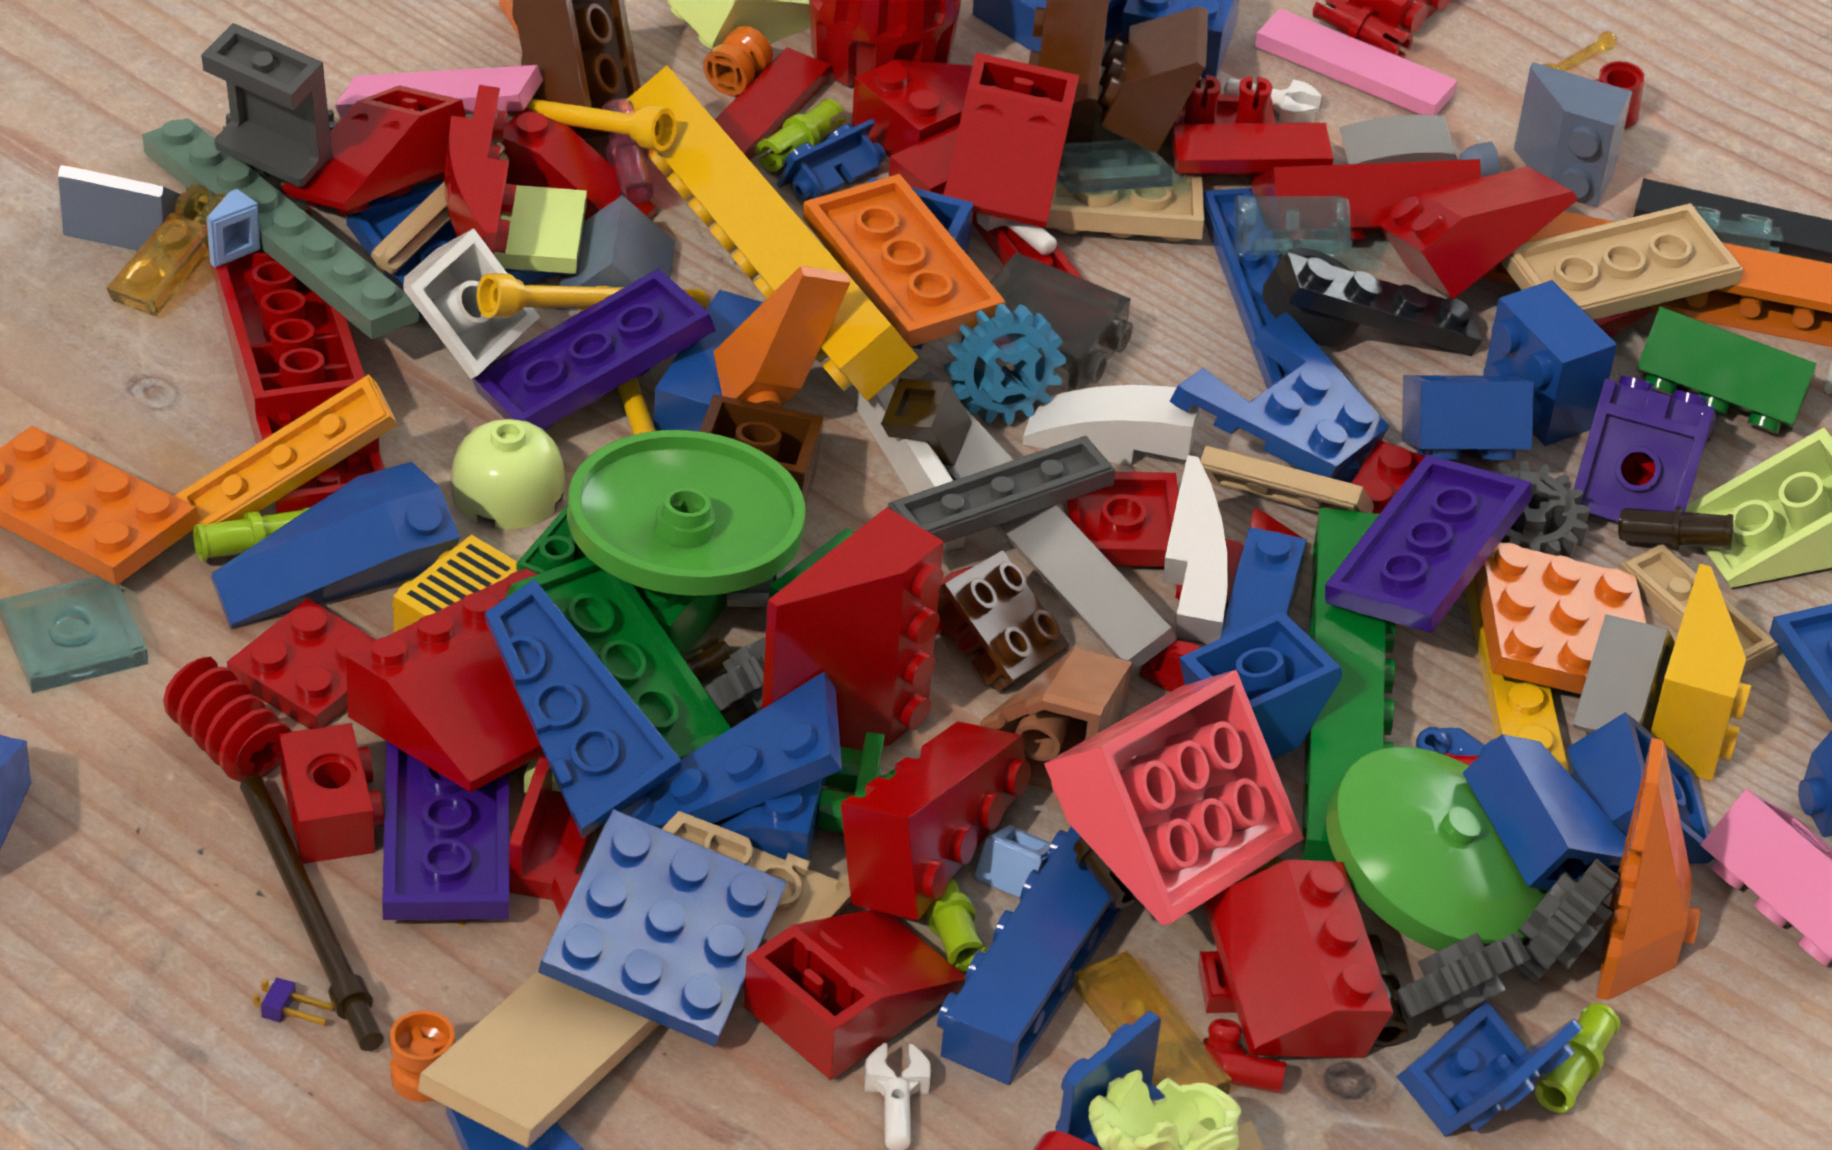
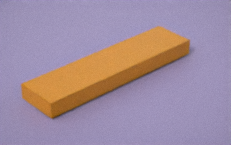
M368 374L174 496L196 507L198 522L202 525L244 519V513L263 510L398 426V423L378 383Z

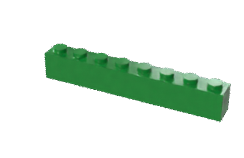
M1319 508L1312 549L1309 636L1341 666L1343 677L1305 737L1302 835L1304 839L1301 840V860L1336 861L1326 830L1327 805L1334 788L1348 769L1361 757L1380 749L1394 747L1393 742L1383 741V735H1391L1394 719V700L1384 699V693L1391 694L1393 689L1395 659L1385 658V652L1392 653L1396 623L1330 605L1325 601V584L1380 514Z

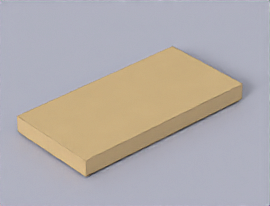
M1691 203L1525 243L1501 261L1504 268L1521 290L1553 280L1592 320L1740 284L1743 268Z
M537 971L420 1073L418 1092L528 1148L661 1024L554 980Z

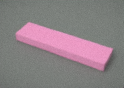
M1281 8L1256 34L1255 47L1419 115H1437L1456 93L1458 82L1456 79Z
M538 65L358 75L353 78L335 104L340 119H342L357 101L401 85L462 99L465 114H474L480 84L500 88L498 110L508 112L524 111L543 82V78Z

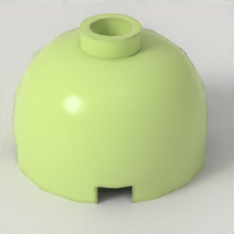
M502 419L489 421L475 427L460 443L453 460L451 491L455 506L467 518L477 522L478 514L484 518L495 519V528L506 530L530 527L548 519L555 512V503L560 498L563 500L565 494V470L559 447L542 428L527 421Z

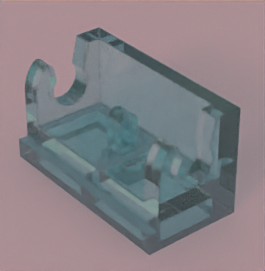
M1342 196L1235 197V255H1284L1289 249L1302 247L1317 250L1329 256H1339L1352 251V240H1350L1349 200L1342 199Z

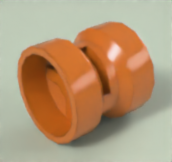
M740 26L730 32L722 44L716 46L706 56L703 70L707 80L716 90L725 95L736 96L741 94L752 83L754 77L759 76L773 60V51L766 37L758 30L749 26Z
M427 1010L412 1011L401 1016L393 1024L389 1033L392 1056L390 1062L391 1082L396 1092L407 1100L416 1102L434 1101V1099L418 1092L420 1073L455 1044L454 1027L446 1017L437 1012Z

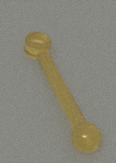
M1604 31L1598 36L1596 42L1559 63H1546L1543 65L1565 71L1602 49L1606 51L1613 49L1617 44L1616 35L1613 32Z

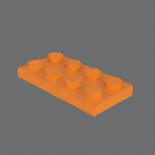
M900 174L804 201V221L910 347L959 333V326L961 324L974 328L978 325L976 312L982 310L989 318L995 317L997 304H1006L1003 297Z
M30 426L0 447V526L115 586L119 585L192 531L196 524H199L195 506L34 426Z

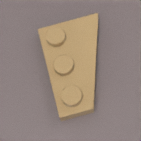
M1202 173L1184 174L1183 181L1160 183L1161 178L1158 174L1139 175L1138 183L1129 186H1118L1106 178L1058 182L1055 185L1046 228H1053L1067 234L1093 231L1106 232L1120 238L1146 235L1159 236L1172 242H1181L1187 239L1202 240L1204 226Z
M678 811L662 828L664 831L787 882L760 946L793 924L838 916L851 902L849 878L844 874H841L840 879L837 880L808 869L810 863L808 860L789 853L786 859H782L752 847L748 837Z

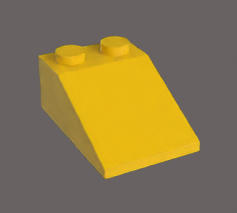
M1699 564L1664 677L1650 733L1657 739L1664 740L1665 746L1694 770L1695 777L1713 781L1719 758L1731 761L1740 727L1729 724L1730 717L1742 720L1751 685L1740 682L1746 656L1711 566Z

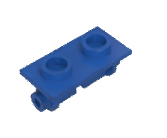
M870 119L855 127L851 124H845L831 133L826 141L818 145L812 146L811 143H805L799 146L787 156L785 160L787 166L779 178L777 186L781 188L793 182L792 189L795 196L800 201L811 200L842 188L845 181L836 169L838 168L849 183L878 171L881 168V163L886 160V154L879 143H872L868 138V134L875 121Z

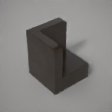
M899 378L881 425L888 437L928 440L943 465H955L971 425V420L950 382Z

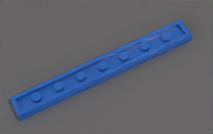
M1252 188L1203 191L1204 221L1266 388L1269 389L1290 374L1284 367L1253 345L1261 328L1275 319L1268 310L1262 293L1263 284L1278 263L1279 258ZM1357 460L1333 479L1348 483L1352 482L1360 468Z

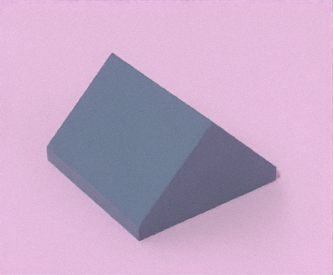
M60 165L58 173L63 235L165 257L193 210L195 200L164 186Z
M622 195L584 221L576 274L562 273L559 286L626 287L658 268L671 278L675 241ZM557 308V310L579 311L576 308Z

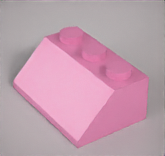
M1745 789L1700 844L1717 859L1710 868L1737 890H1740L1746 884L1759 896L1754 906L1781 928L1787 922L1791 923L1803 934L1797 943L1813 958L1827 966L1832 961V848L1790 812Z

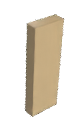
M1208 445L1205 446L1200 460L1207 476L1214 485L1319 512V508L1372 513L1374 504L1363 486Z
M1660 544L1621 563L1619 570L1636 575L1641 600L1679 632L1696 572L1664 544ZM1723 597L1746 656L1742 675L1774 660L1778 644Z

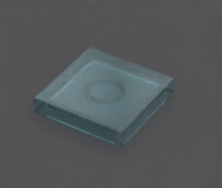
M1128 139L1065 143L1057 179L1070 193L1172 186V168L1158 153H1154Z
M93 576L0 599L1 621L32 693L148 664L146 645L119 585L115 586L98 576Z

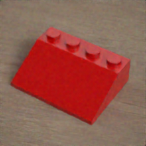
M886 507L771 597L767 603L762 709L825 671L836 687L840 747L863 750L866 732L884 734L883 747L889 746L909 729L915 730L921 726L926 720L932 705L929 696L931 674L935 667V657H933L935 631L939 624V614L937 613L939 587L944 576L941 569L944 541Z
M527 568L514 572L507 578L476 593H471L462 600L431 615H426L417 622L386 637L379 638L372 644L347 655L348 717L469 792L543 755V750L485 621V612L505 599L511 584L535 576L538 573Z

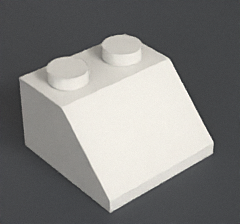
M474 228L435 249L404 277L403 286L405 293L470 379L478 376L540 317L534 308H523L521 312L515 313L511 318H486L481 314L477 305V287L480 279L487 273H508Z

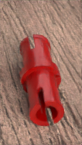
M1324 0L1327 6L1335 9L1332 10L1316 1L1312 13L1313 17L1343 31L1347 36L1401 58H1404L1406 54L1400 50V46L1391 41L1408 50L1411 47L1413 34L1405 32L1377 17L1378 12L1367 5L1361 8L1348 0Z

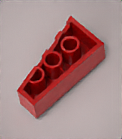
M957 721L924 744L921 748L920 758L905 757L895 764V775L890 779L877 777L868 783L863 798L851 795L842 801L840 805L851 905L918 921L934 900L943 896L948 883L963 864H968L971 861L976 848L987 834L999 826L1003 814L1015 799L1021 797L1026 792L1030 781L1031 768L1029 762L1025 761L1023 735Z

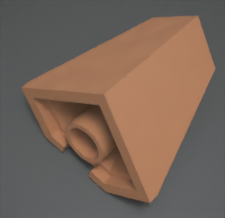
M1075 647L982 719L980 726L1023 735L1025 761L1029 762L1031 768L1029 784L1053 790L1044 763L1121 720L1127 704L1132 662Z

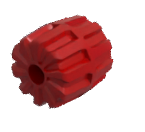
M809 0L812 54L814 58L831 64L830 73L833 74L834 80L847 87H854L856 76L895 59L948 63L952 53L961 0Z

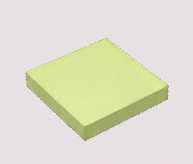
M517 185L512 217L501 216V220L510 221L506 253L495 252L494 254L502 267L514 270L576 274L587 206V191Z

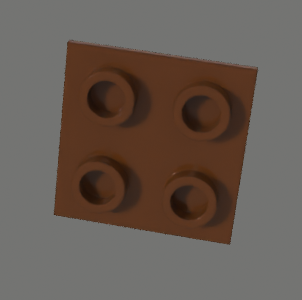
M1003 550L944 583L941 586L942 588L939 589L937 613L950 633L964 623L968 624L953 639L958 643L970 634H975L978 641L963 653L967 658L982 647L985 648L986 651L971 661V663L984 680L985 685L993 684L998 693L1014 683L1018 677L1069 646V643L1060 632L1056 619L1043 608L1026 584L1022 571L1010 561Z

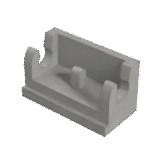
M1605 614L1572 725L1575 729L1585 731V736L1627 712L1646 730L1651 732L1664 677L1675 645L1668 628Z

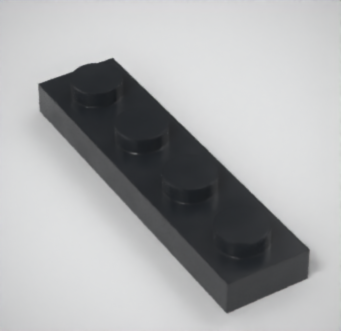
M1288 252L1277 267L1289 304L1470 356L1473 355L1483 341L1470 306L1456 298H1441L1421 292L1416 287L1408 284L1397 285L1377 279L1364 271L1353 272L1332 266L1320 258H1305Z

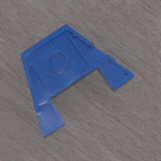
M1284 312L1262 327L1253 345L1289 371V375L1249 402L1205 368H1202L1180 383L1169 401L1186 412L1189 411L1193 404L1217 416L1213 424L1214 426L1230 434L1242 429L1266 441L1263 451L1303 471L1329 478H1334L1374 448L1378 440L1383 439L1390 427L1287 312Z

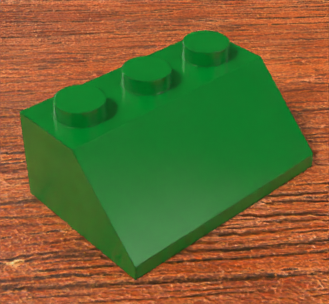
M1660 307L1636 369L1638 374L1646 376L1645 381L1652 383V389L1674 396L1675 390L1679 388L1707 398L1708 406L1715 408L1716 413L1726 415L1729 407L1750 414L1747 421L1748 424L1778 434L1781 426L1793 429L1813 382L1816 363Z

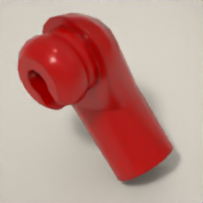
M1228 1019L1212 1021L1208 1026V1037L1202 1040L1203 1051L1206 1058L1221 1077L1232 1085L1281 1094L1286 1062L1250 1056L1240 1044L1242 1029L1237 1022Z

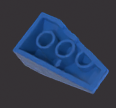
M413 462L356 477L214 571L211 579L230 629L289 613L307 598L316 604H321L419 576L433 565L443 552L456 547L460 536L440 487Z

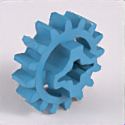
M1003 303L997 304L995 317L989 318L982 310L976 312L978 322L976 327L972 329L964 324L959 326L961 334L965 337L962 344H948L947 349L957 358L956 361L944 365V371L953 380L950 384L961 404L972 415L978 413L986 423L991 424L998 413L1007 425L1013 424L1015 411L1022 410L1030 418L1034 415L1032 406L1034 401L1038 399L1046 404H1049L1051 401L1049 394L1045 391L1047 386L1061 385L1063 381L1054 371V367H1059L1066 363V357L1057 349L1063 341L1050 328L1051 324L1040 313L1033 316L1025 305L1019 304L1012 314ZM1000 358L1005 363L1009 362L1015 369L1010 370L1005 365L1002 367L995 359Z

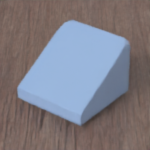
M234 189L225 196L207 217L210 264L215 268L261 250L258 204L239 189Z
M1009 825L986 838L975 872V878L980 882L1020 898L1022 888L1030 872L1033 869L1041 871L1047 863V854L1052 842Z

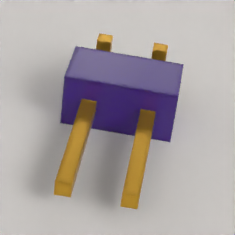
M277 977L272 986L268 985V980H262L261 990L267 992L264 1000H260V994L255 993L253 996V1005L261 1007V1017L280 1023L285 1015L323 1026L327 1023L325 1018L290 1009L289 1007L293 1000L332 1012L334 1010L333 1004L296 994L294 982Z

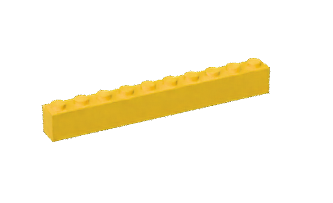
M668 65L619 105L625 113L633 114L645 106L668 108L674 113L677 130L672 145L665 151L642 149L663 175L667 177L666 179L682 198L688 202L687 204L708 228L714 224L709 230L727 252L731 254L738 248L731 257L751 280L759 274L761 275L753 283L766 299L800 266L846 273ZM849 276L850 286L816 359L821 363L829 356L830 359L822 365L827 373L843 391L853 384L868 402L919 357Z

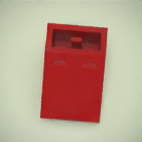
M976 52L944 195L973 202V212L1046 228L1079 75Z
M398 85L357 101L330 131L332 157L304 186L298 187L286 182L282 186L283 194L306 200L307 204L311 206L325 205L336 208L340 214H354L370 207L369 202L380 197H396L407 194L412 190L413 184L425 179H443L451 116L466 118L462 99Z
M870 909L793 924L746 956L743 1007L831 1081L876 1050L883 1043H886L942 1004L950 992L957 993L962 990L965 985L966 976L891 914Z

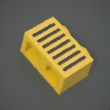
M471 534L452 550L443 552L433 565L414 580L405 582L396 594L393 595L394 632L417 622L426 615H431L462 600L471 593H476L507 578L510 574L517 572V561Z

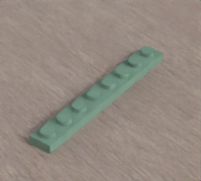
M189 118L169 121L161 128L142 134L144 153L212 209H215L225 196L234 189H239L257 202L261 249L369 338L375 339L419 321L417 307L401 288L244 162L216 150L214 138Z

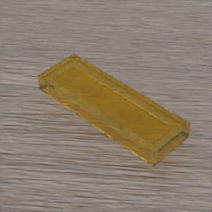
M1128 950L1075 972L1073 988L1111 1036L1121 1025L1126 1023L1132 1025L1148 1011H1152L1161 1018L1152 1084L1157 1086L1162 1080L1169 1077L1179 1086L1207 1083L1229 1094L1231 1077Z

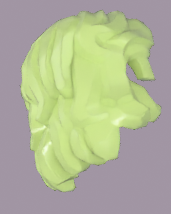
M1135 1070L1123 1078L1118 1077L1109 1082L1106 1098L1101 1095L1096 1096L1089 1106L1090 1114L1088 1117L1091 1123V1130L1103 1150H1237L1239 1147L1237 1132L1239 1128L1238 1120L1242 1112L1240 1105L1219 1088L1207 1083L1179 1086L1168 1077L1156 1086L1164 1094V1098L1151 1101L1148 1086L1142 1081V1071Z

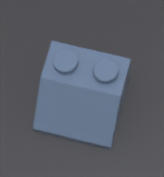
M1533 62L1529 70L1514 150L1528 167L1574 191L1579 199L1577 202L1598 207L1615 172L1632 91Z

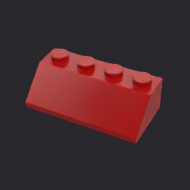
M1480 159L1274 167L1252 178L1251 188L1269 235H1282V244L1314 242V234L1333 233L1334 242H1355L1365 240V232L1382 231L1379 224L1390 216L1392 208L1401 200L1415 196L1421 191L1480 178L1481 168Z

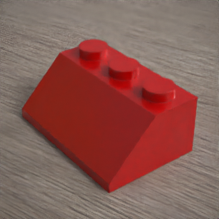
M1285 860L1224 889L1204 903L1250 1056L1365 1058L1392 1015L1393 1010L1343 862Z

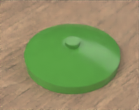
M660 430L618 439L587 457L576 470L570 483L567 521L572 537L581 551L592 562L609 574L625 582L652 591L676 595L706 596L744 590L758 585L782 571L792 561L800 548L803 539L806 509L802 491L791 474L781 464L762 451L721 435L690 430Z
M1391 747L1380 749L1361 757L1348 769L1334 788L1327 805L1326 830L1329 844L1335 860L1343 862L1350 885L1356 894L1372 911L1394 929L1436 951L1449 947L1475 933L1479 934L1485 947L1516 932L1523 945L1527 943L1529 939L1522 935L1518 929L1549 890L1531 888L1526 884L1463 775V772L1469 766L1449 756L1421 748Z

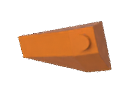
M1651 738L1617 872L1620 878L1614 885L1609 907L1614 912L1606 922L1596 998L1610 1000L1675 968L1682 943L1693 945L1695 942L1700 908L1690 907L1692 876L1665 742L1661 739Z

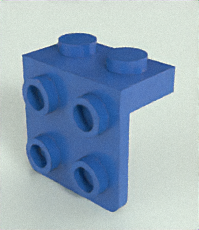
M1485 1000L1396 1077L1445 1137L1466 1123L1473 1131H1476L1496 1116L1503 1108L1506 1111L1527 1096L1536 1087L1533 1081L1542 1073L1544 1075L1549 1074L1575 1052L1568 1042L1583 1028L1573 1018L1527 1049L1491 1004Z

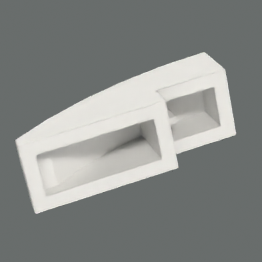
M1117 385L1063 392L1050 396L1051 401L1049 404L1039 400L1034 402V415L1028 420L1023 436V444L1047 449L1086 435L1108 462L1131 466L1136 450L1186 460L1187 455H1190L1201 408L1192 404L1189 411L1186 412L1173 405L1169 401L1176 388L1169 386Z
M1187 455L1165 555L1163 582L1183 585L1176 617V637L1209 644L1220 639L1224 624L1228 589L1227 548L1222 517L1209 478L1199 457Z

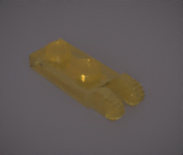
M195 183L194 185L190 184V187L186 188V191L182 192L177 198L174 214L170 213L164 223L155 230L107 286L106 289L112 301L157 316L209 255L207 217L227 194L216 193V196L212 197V201H210V191L207 190V187Z

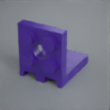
M1621 375L1618 384L1616 381L1605 378L1573 488L1583 491L1584 494L1580 505L1590 508L1589 515L1618 523L1621 510L1624 508L1675 511L1676 506H1682L1683 512H1686L1706 441H1711L1716 424L1715 408L1708 406L1707 398L1680 390H1675L1674 396L1671 398L1669 395L1654 392L1655 390L1652 389L1653 384L1644 380ZM1644 454L1654 462L1655 473L1648 483L1632 485L1624 479L1622 466L1631 455Z

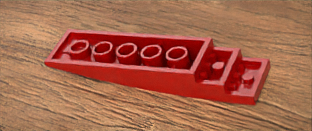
M304 210L308 215L312 217L310 210ZM206 222L203 223V232L209 254L208 229ZM261 249L216 268L212 266L223 317L256 444L365 377L346 318ZM379 437L274 502L275 514L311 508L356 477L385 469L380 454Z

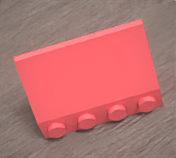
M1237 670L1181 686L1044 763L1054 794L1060 802L1067 822L1161 925L1176 921L1304 839Z

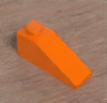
M800 266L713 351L722 396L782 408L802 389L850 286L849 273Z

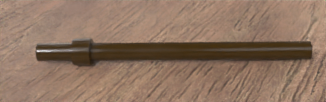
M250 775L242 780L240 789L331 984L328 991L330 1000L337 1015L348 1021L360 1049L363 1051H373L382 1045L384 1037L371 1011L373 1005L371 993L364 979L354 974L263 778L260 775Z

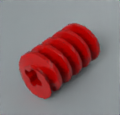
M209 656L198 658L186 664L173 676L166 686L163 698L165 712L174 723L180 726L188 737L194 740L202 751L207 753L216 765L221 767L230 779L242 782L244 778L250 775H260L263 777L280 765L279 734L292 732L286 724L280 723L276 714L272 710L266 709L258 696L251 695L248 686L244 682L238 681V678L231 669L218 667L217 662Z

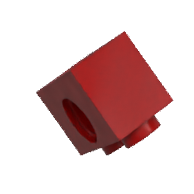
M352 723L280 733L281 780L302 863L306 864L375 853L374 828L384 826L382 799L379 790H368L367 783L373 782L371 755L368 746H357Z

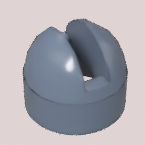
M1492 142L1474 144L1466 148L1459 157V160L1480 159L1481 177L1500 173L1498 152Z

